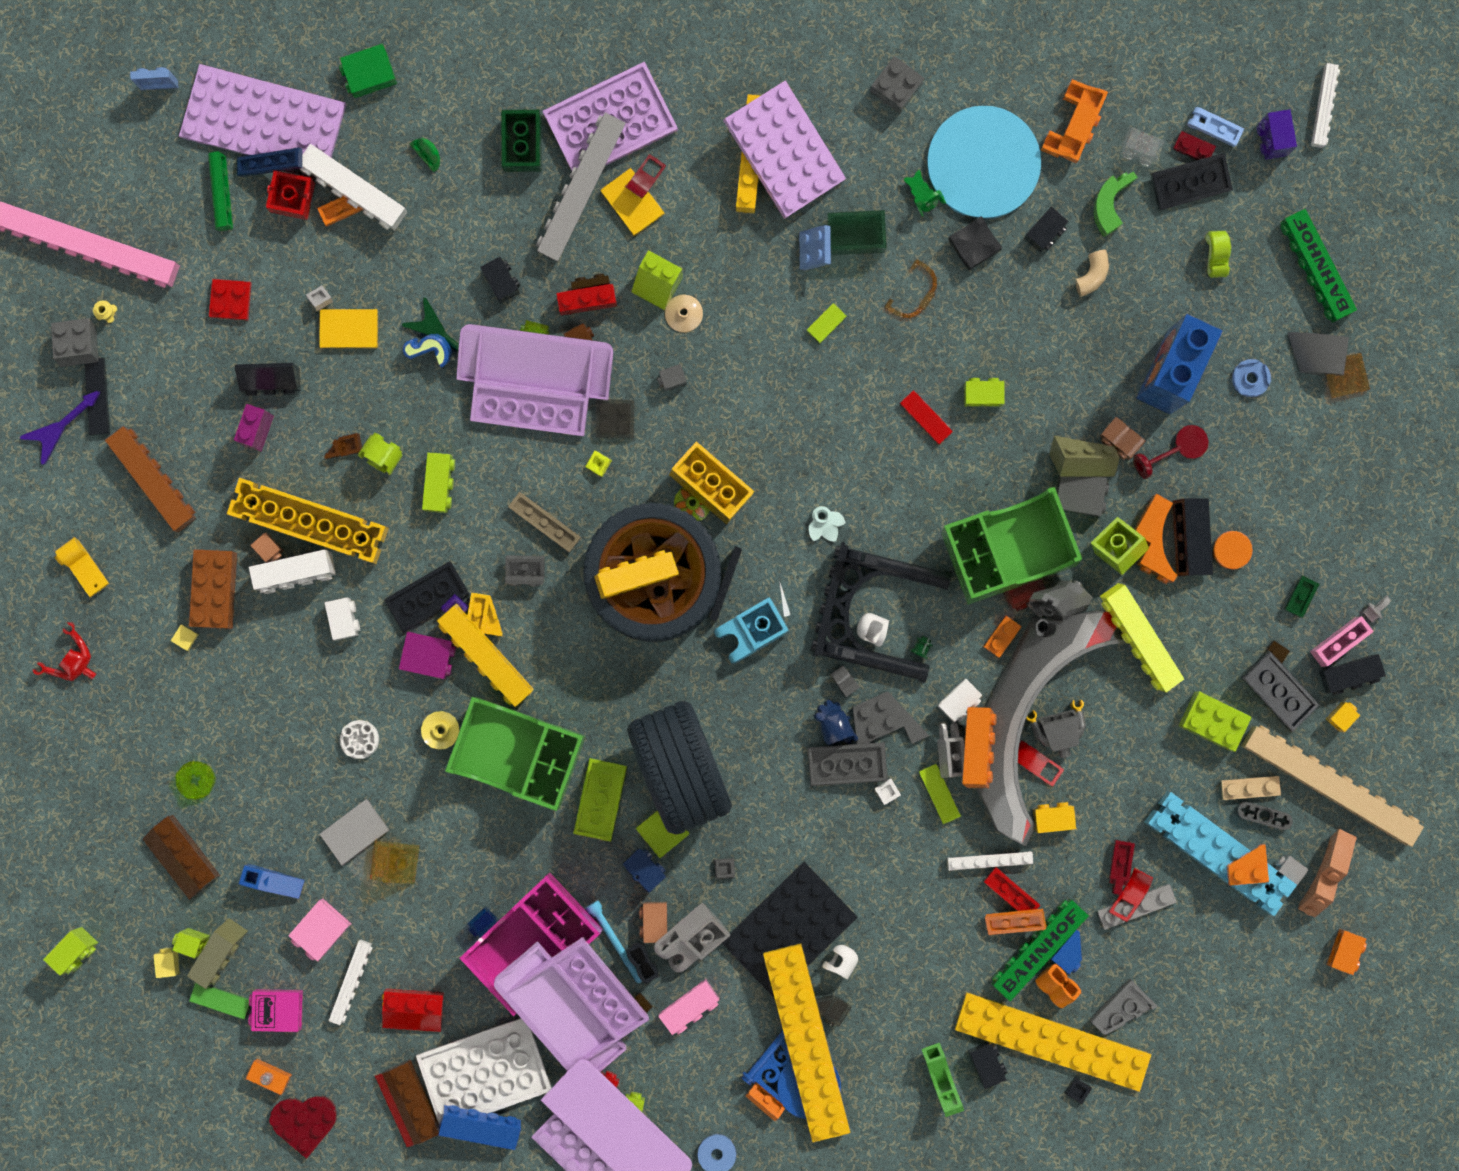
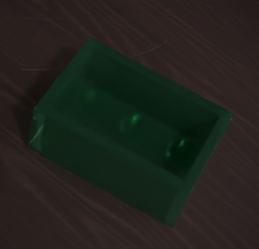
M885 210L827 213L826 221L827 226H830L831 255L886 252Z

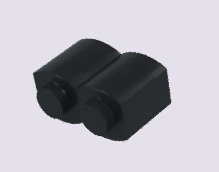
M641 941L627 948V957L636 966L639 978L645 984L656 979L659 975V970L656 963L649 958L647 947Z

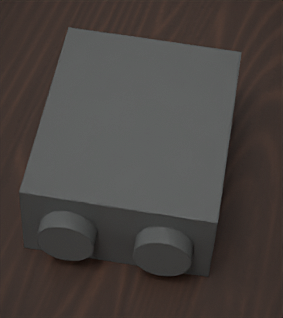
M1058 475L1056 492L1064 512L1092 517H1100L1102 513H1105L1106 502H1104V496L1109 491L1107 478L1060 477Z

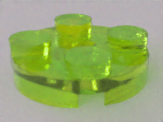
M200 761L185 763L175 776L178 791L187 799H202L212 792L216 781L213 769L208 764ZM193 775L201 779L198 781L199 785L197 786L195 783H191Z

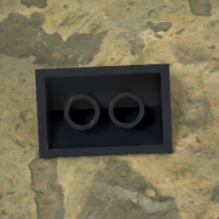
M294 363L235 365L239 391L245 393V396H257V393L273 396L276 395V392H283L284 395H295L296 391H301L300 368Z

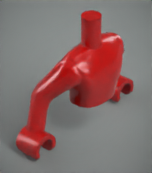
M67 622L68 625L72 626V631H67L63 628V632L70 634L80 652L72 649L68 651L59 664L64 671L46 667L42 662H38L37 664L42 667V671L33 669V673L36 675L46 673L68 681H74L81 674H84L92 680L96 673L87 668L91 654L84 640L75 631V624Z

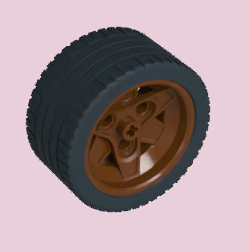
M642 503L615 513L616 515L608 518L602 524V527L598 528L585 554L584 584L593 608L613 629L635 640L663 642L689 633L707 617L719 593L721 564L711 535L695 517L686 511H681L680 508L668 504L666 506L662 503ZM651 537H660L667 539V541L657 548ZM632 544L634 556H621L625 549ZM665 550V553L672 552L679 573L677 576L601 599L594 578L599 573L598 570L610 567V570L618 568L617 564L626 561L632 564L636 562L635 559L647 556V559L652 558L654 553ZM683 553L688 560L689 569L677 565ZM661 586L665 589V594L662 597L654 595L656 587ZM686 589L682 596L673 603L672 590ZM649 598L655 610L640 608L638 605Z

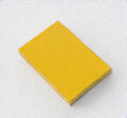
M630 168L600 191L635 237L665 215V213L649 191L641 199L624 187L635 174Z
M321 309L320 348H378V310Z

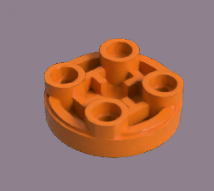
M1229 531L1221 534L1213 545V558L1220 566L1226 569L1241 568L1249 562L1252 556L1250 540L1246 535L1238 531Z

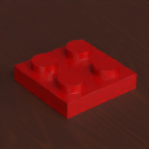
M212 279L209 317L248 321L252 283Z

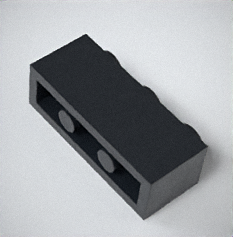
M1373 654L1319 671L1325 692L1332 693L1333 696L1344 693V689L1349 687L1351 690L1363 687L1362 683L1368 681L1369 684L1380 682V678L1386 676L1379 654Z

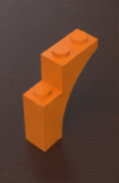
M1155 494L1152 496L1134 530L1145 537L1149 547L1140 557L1137 565L1140 566L1142 572L1149 575L1153 573L1157 576V580L1167 584V582H1174L1177 574L1166 559L1162 541L1164 522L1173 503Z

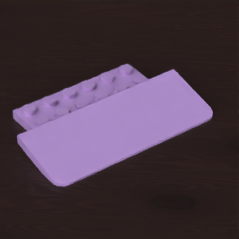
M473 324L465 325L460 332L457 380L474 382L470 421L584 436L589 398L609 399L613 348L605 342Z
M583 937L552 958L540 943L536 942L498 974L494 980V987L567 1071L578 1060L585 1059L601 1072L627 1050L621 1038L649 1020L646 1012Z
M578 1060L541 1099L553 1112V1115L532 1135V1138L566 1171H690L692 1168L691 1159L588 1060Z

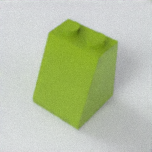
M648 250L638 268L631 293L665 311L683 279L682 268Z

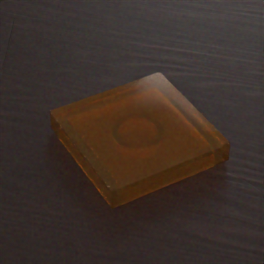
M1361 353L1346 356L1343 376L1326 374L1331 398L1370 390Z

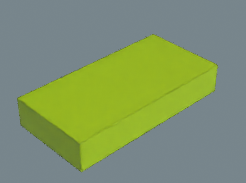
M833 303L806 331L820 344L847 316Z

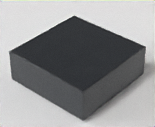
M1074 1077L1065 1094L1083 1104L1092 1087Z

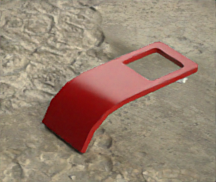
M1022 740L1020 741L1018 763L1050 786H1054L1064 769ZM1048 762L1059 769L1051 782L1040 775Z
M1134 868L1130 881L1122 891V895L1118 897L1109 910L1110 914L1128 922L1146 896L1153 877ZM1120 900H1124L1134 906L1127 917L1114 911Z

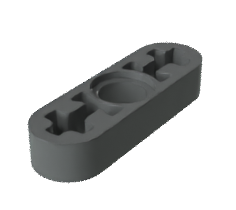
M1241 802L1236 808V813L1240 818L1273 828L1287 830L1293 823L1292 817L1288 813L1253 803ZM1247 805L1249 810L1255 811V807H1257L1255 819H1253V814L1246 813L1244 816V812L1241 809ZM1263 810L1269 813L1267 821H1261L1259 818V814ZM1285 816L1287 824L1281 826L1280 822L1273 819L1274 817L1283 818Z

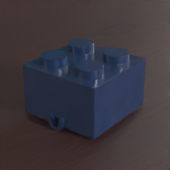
M638 848L622 865L632 875V879L650 893L666 878L664 875L666 870L659 863L654 864L650 860L653 856L645 848L643 850Z

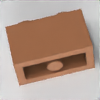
M644 902L643 907H640V919H643V926H640V938H644V943H656L667 933V902Z

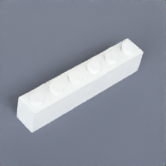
M312 144L303 153V168L300 169L301 172L309 177L310 175L316 177L315 181L323 187H326V185L331 187L332 193L340 198L342 196L347 198V203L357 209L358 206L364 210L363 213L370 219L375 217L385 229L391 228L394 231L407 214L405 207Z

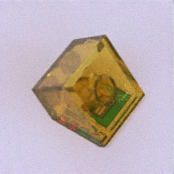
M375 841L370 879L383 883L415 884L420 845Z

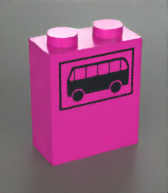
M254 990L249 997V1006H252V1014H249L248 1023L251 1026V1031L299 1032L302 1029L303 990Z

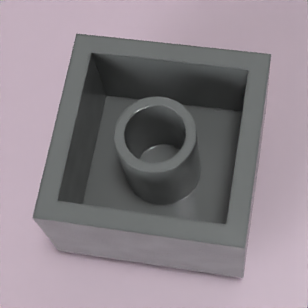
M894 56L871 85L870 92L901 114L921 88L925 78Z
M90 318L51 323L53 359L60 367L99 362L97 329Z

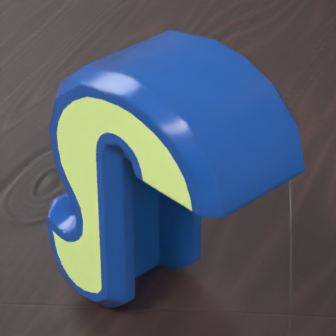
M430 334L422 338L419 343L417 338H413L403 345V354L409 359L433 350L441 368L448 364L451 359L450 345L439 334Z

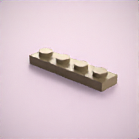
M521 492L517 494L508 506L569 553L581 539L579 535Z

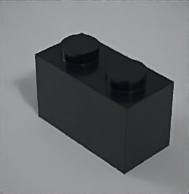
M1051 206L1029 230L1024 239L1040 253L1044 249L1048 251L1055 243L1053 239L1057 235L1061 237L1068 229L1065 227L1068 220Z
M498 257L480 267L500 304L520 293L518 288L521 285L516 276L511 277L509 271L512 269L507 260L503 261L501 257Z
M988 1041L968 1050L985 1089L1007 1080L1005 1077L1007 1070L1004 1063H999L997 1056H1000L996 1045H992Z

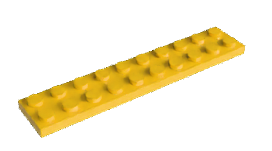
M802 944L764 952L763 956L812 1142L849 1134L850 1127Z
M966 992L955 1026L956 1031L1139 1092L1151 1058L1150 1053Z

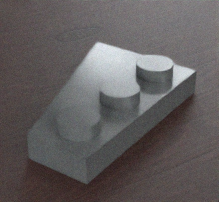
M1129 978L1090 1021L1106 1035L1125 1025V1022L1135 1017L1138 1018L1143 1015L1142 1013L1150 1009L1153 1010L1158 1006Z

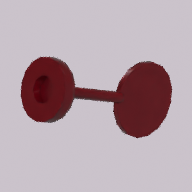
M1184 426L1176 435L1175 448L1151 460H1148L1141 453L1136 454L1133 457L1134 466L1143 479H1148L1153 474L1151 464L1178 451L1186 458L1195 459L1201 457L1208 449V436L1199 426Z

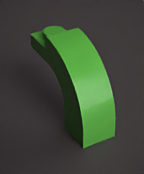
M1134 171L1130 174H1127V172L1122 174L1117 180L1114 176L1110 177L1095 198L1094 219L1103 237L1111 234L1123 224L1115 212L1114 197L1118 192L1135 182L1138 177Z
M940 1043L921 1049L945 1117L964 1111Z

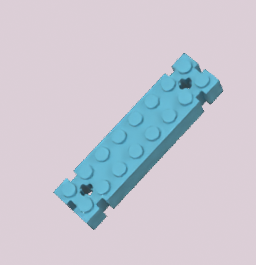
M1166 791L1157 803L1161 808L1158 811L1152 810L1144 823L1157 832L1165 831L1163 837L1228 884L1227 865L1251 851L1191 806H1181L1183 800L1172 792ZM1171 815L1175 816V822H1171ZM1268 863L1269 882L1230 885L1250 901L1256 902L1258 900L1257 906L1272 916H1275L1282 907L1281 898L1283 896L1289 897L1297 884L1284 875L1278 874L1276 876L1278 870ZM1265 885H1269V891H1266Z

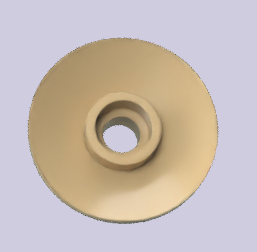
M678 295L672 298L665 309V318L668 325L678 332H690L696 329L702 321L703 310L701 304L697 299L689 295ZM682 309L687 310V314L684 316L680 314Z

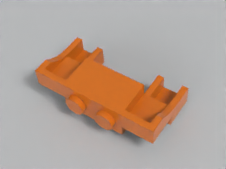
M1072 79L1063 100L1077 106L1064 136L1049 131L1040 151L1077 163L1085 144H1090L1094 135V133H1091L1093 126L1097 127L1101 116L1098 114L1108 92Z

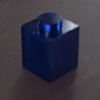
M485 907L467 924L469 926L468 930L473 936L481 938L499 919Z

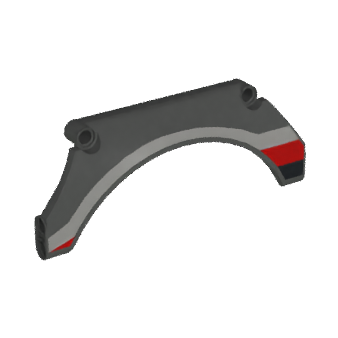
M1105 609L1066 617L1063 623H1050L1045 618L1033 617L1029 621L985 707L991 708L997 717L996 725H993L995 744L992 745L991 752H994V763L990 765V771L993 772V781L989 783V788H976L986 807L995 831L1024 846H1027L1035 830V825L1027 812L1022 798L1017 767L1018 748L1025 719L1040 691L1061 668L1077 657L1096 648L1126 643L1121 636L1122 631L1113 624L1111 620L1113 618L1112 615ZM1041 622L1042 628L1038 630V624Z

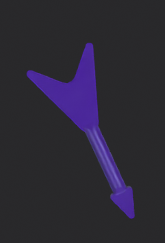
M96 391L83 396L84 400L61 421L20 436V439L41 441V464L45 465L49 460L65 427L88 406H94L100 392Z

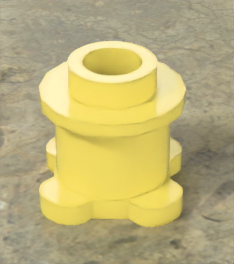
M99 301L94 305L93 312L98 320H106L108 323L114 321V313L117 311L115 305H111L107 301Z

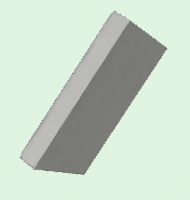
M366 799L320 833V835L340 864L344 865L390 830L369 800Z

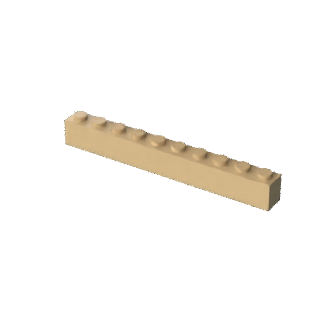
M1261 725L1259 727L1252 726L1241 745L1243 748L1404 845L1413 847L1424 828L1418 824L1420 821L1411 815L1407 817L1402 814V809L1394 805L1390 807L1385 804L1386 800L1378 795L1373 797L1368 794L1370 790L1361 785L1355 786L1352 784V779L1344 775L1340 777L1335 774V769L1328 765L1325 767L1320 765V760L1311 755L1309 757L1302 754L1303 750L1295 745L1290 747L1285 744L1286 740L1278 735L1275 737L1270 735L1269 729Z

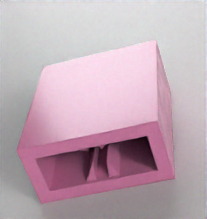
M321 899L289 934V937L292 938L291 942L296 947H302L306 951L307 957L313 961L315 959L319 961L349 928L351 923L329 903Z

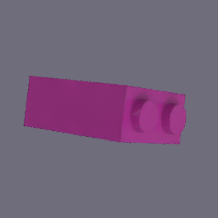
M246 404L234 441L245 447L262 452L274 416L264 409Z
M407 632L399 669L446 679L447 676L451 675L452 665H450L451 657H455L457 647L449 640Z

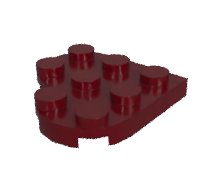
M325 1096L309 1097L304 1102L296 1098H287L274 1106L269 1123L282 1139L307 1159L335 1125L337 1111L335 1104Z

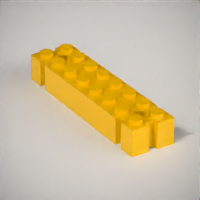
M239 478L234 491L238 494L236 501L231 500L227 511L228 515L245 521L247 517H250L249 522L353 557H355L356 553H359V559L377 564L381 549L377 547L379 541L384 543L388 527L374 522H370L368 526L366 525L367 521L362 518L263 485L258 489V484ZM251 501H257V504L251 505ZM364 535H366V542H362V544H360L361 541H359V538L364 537Z

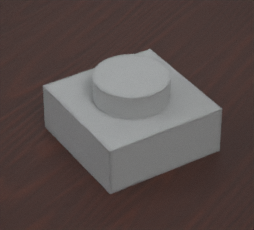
M322 285L306 294L307 299L316 311L333 302L331 296Z

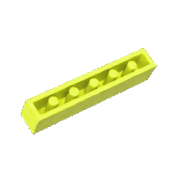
M1117 583L1102 594L1100 598L1103 601L1101 603L1103 608L1110 612L1113 617L1111 619L1113 624L1120 628L1122 638L1131 645V652L1135 658L1141 661L1142 670L1147 675H1150L1153 687L1156 690L1168 692L1183 681V676L1126 585Z

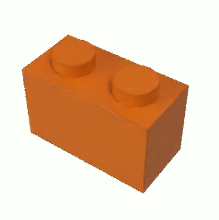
M1339 929L1326 965L1354 975V972H1357L1360 966V955L1364 953L1367 946L1365 943L1366 938Z

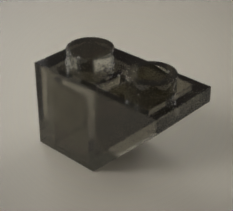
M835 994L816 998L820 1015L825 1017L824 1021L832 1027L834 1025L839 1027L852 1008L849 1003Z

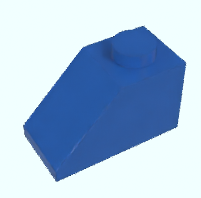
M1078 930L1050 958L1068 974L1071 972L1075 973L1081 966L1082 954L1080 932Z

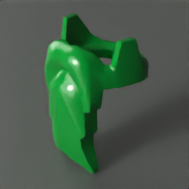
M920 170L916 171L913 178H904V182L911 189V194L915 198V206L922 217L924 216L923 212H929L937 206L938 200L943 205L946 203L940 190L936 192L932 189L930 190L928 184L923 181Z

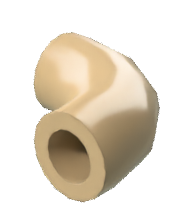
M1105 249L1089 254V271L1086 275L1075 279L1077 292L1080 297L1097 290L1106 280L1109 262Z

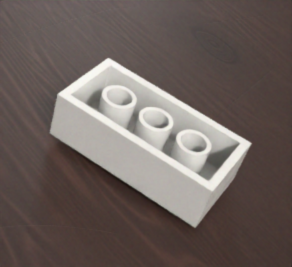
M327 550L249 567L253 589L264 594L274 593L276 588L283 590L295 588L294 584H302V586L313 584V580L316 579L321 581L331 580L333 575H337L332 552Z

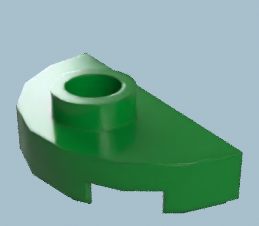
M425 138L413 140L410 146L433 172L437 171L440 166V156L435 145Z

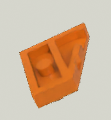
M1260 844L1251 852H1247L1238 860H1234L1227 865L1228 885L1269 882L1265 844Z

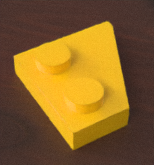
M471 593L468 617L484 634L503 636L491 596Z

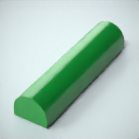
M219 151L211 152L208 154L215 230H233L226 156Z

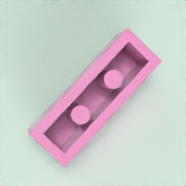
M1362 616L1355 617L1312 649L1310 653L1321 667L1329 666L1374 631Z
M705 979L661 1011L658 1016L672 1035L674 1033L680 1034L687 1028L686 1024L691 1021L695 1023L703 1016L701 1013L705 1010L711 1011L718 1006L719 997Z

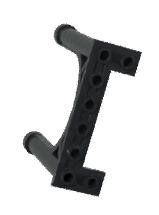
M841 542L840 546L835 547L833 558L836 559L835 566L830 567L828 577H832L830 585L826 584L824 591L827 599L826 603L821 604L819 614H822L821 622L817 621L815 633H818L817 640L814 639L812 641L810 651L813 652V656H824L917 679V682L926 683L929 664L870 651L855 639L849 623L850 604L858 588L864 582L876 576L889 575L948 590L952 572L947 570L943 572L850 549L848 545ZM844 563L850 564L843 568ZM859 567L875 571L863 577ZM849 569L855 570L858 574L859 581L854 585H847L844 581L845 573ZM839 581L845 589H852L850 593L846 592L842 598H835ZM833 605L839 609L840 616H844V621L842 619H835L830 622ZM835 623H841L846 630V634L839 640L831 636L832 626ZM826 635L831 642L825 640ZM849 637L856 648L840 645L839 643H842Z

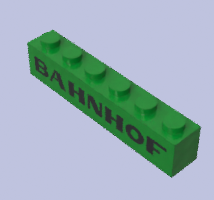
M1306 208L1281 221V231L1285 236H1288L1290 240L1289 246L1294 253L1296 252L1299 258V266L1308 275L1306 277L1307 282L1310 286L1314 287L1316 291L1315 297L1319 303H1322L1325 309V317L1334 323L1357 311Z
M1070 898L1067 901L1064 899L1057 906L1059 910L1054 915L1051 913L1045 919L1046 930L1034 931L1031 935L1032 939L1028 943L1024 942L1019 947V953L1015 958L1013 956L1010 957L1005 963L1006 967L1002 972L1000 970L997 971L992 977L993 981L991 984L1010 1002L1089 917Z

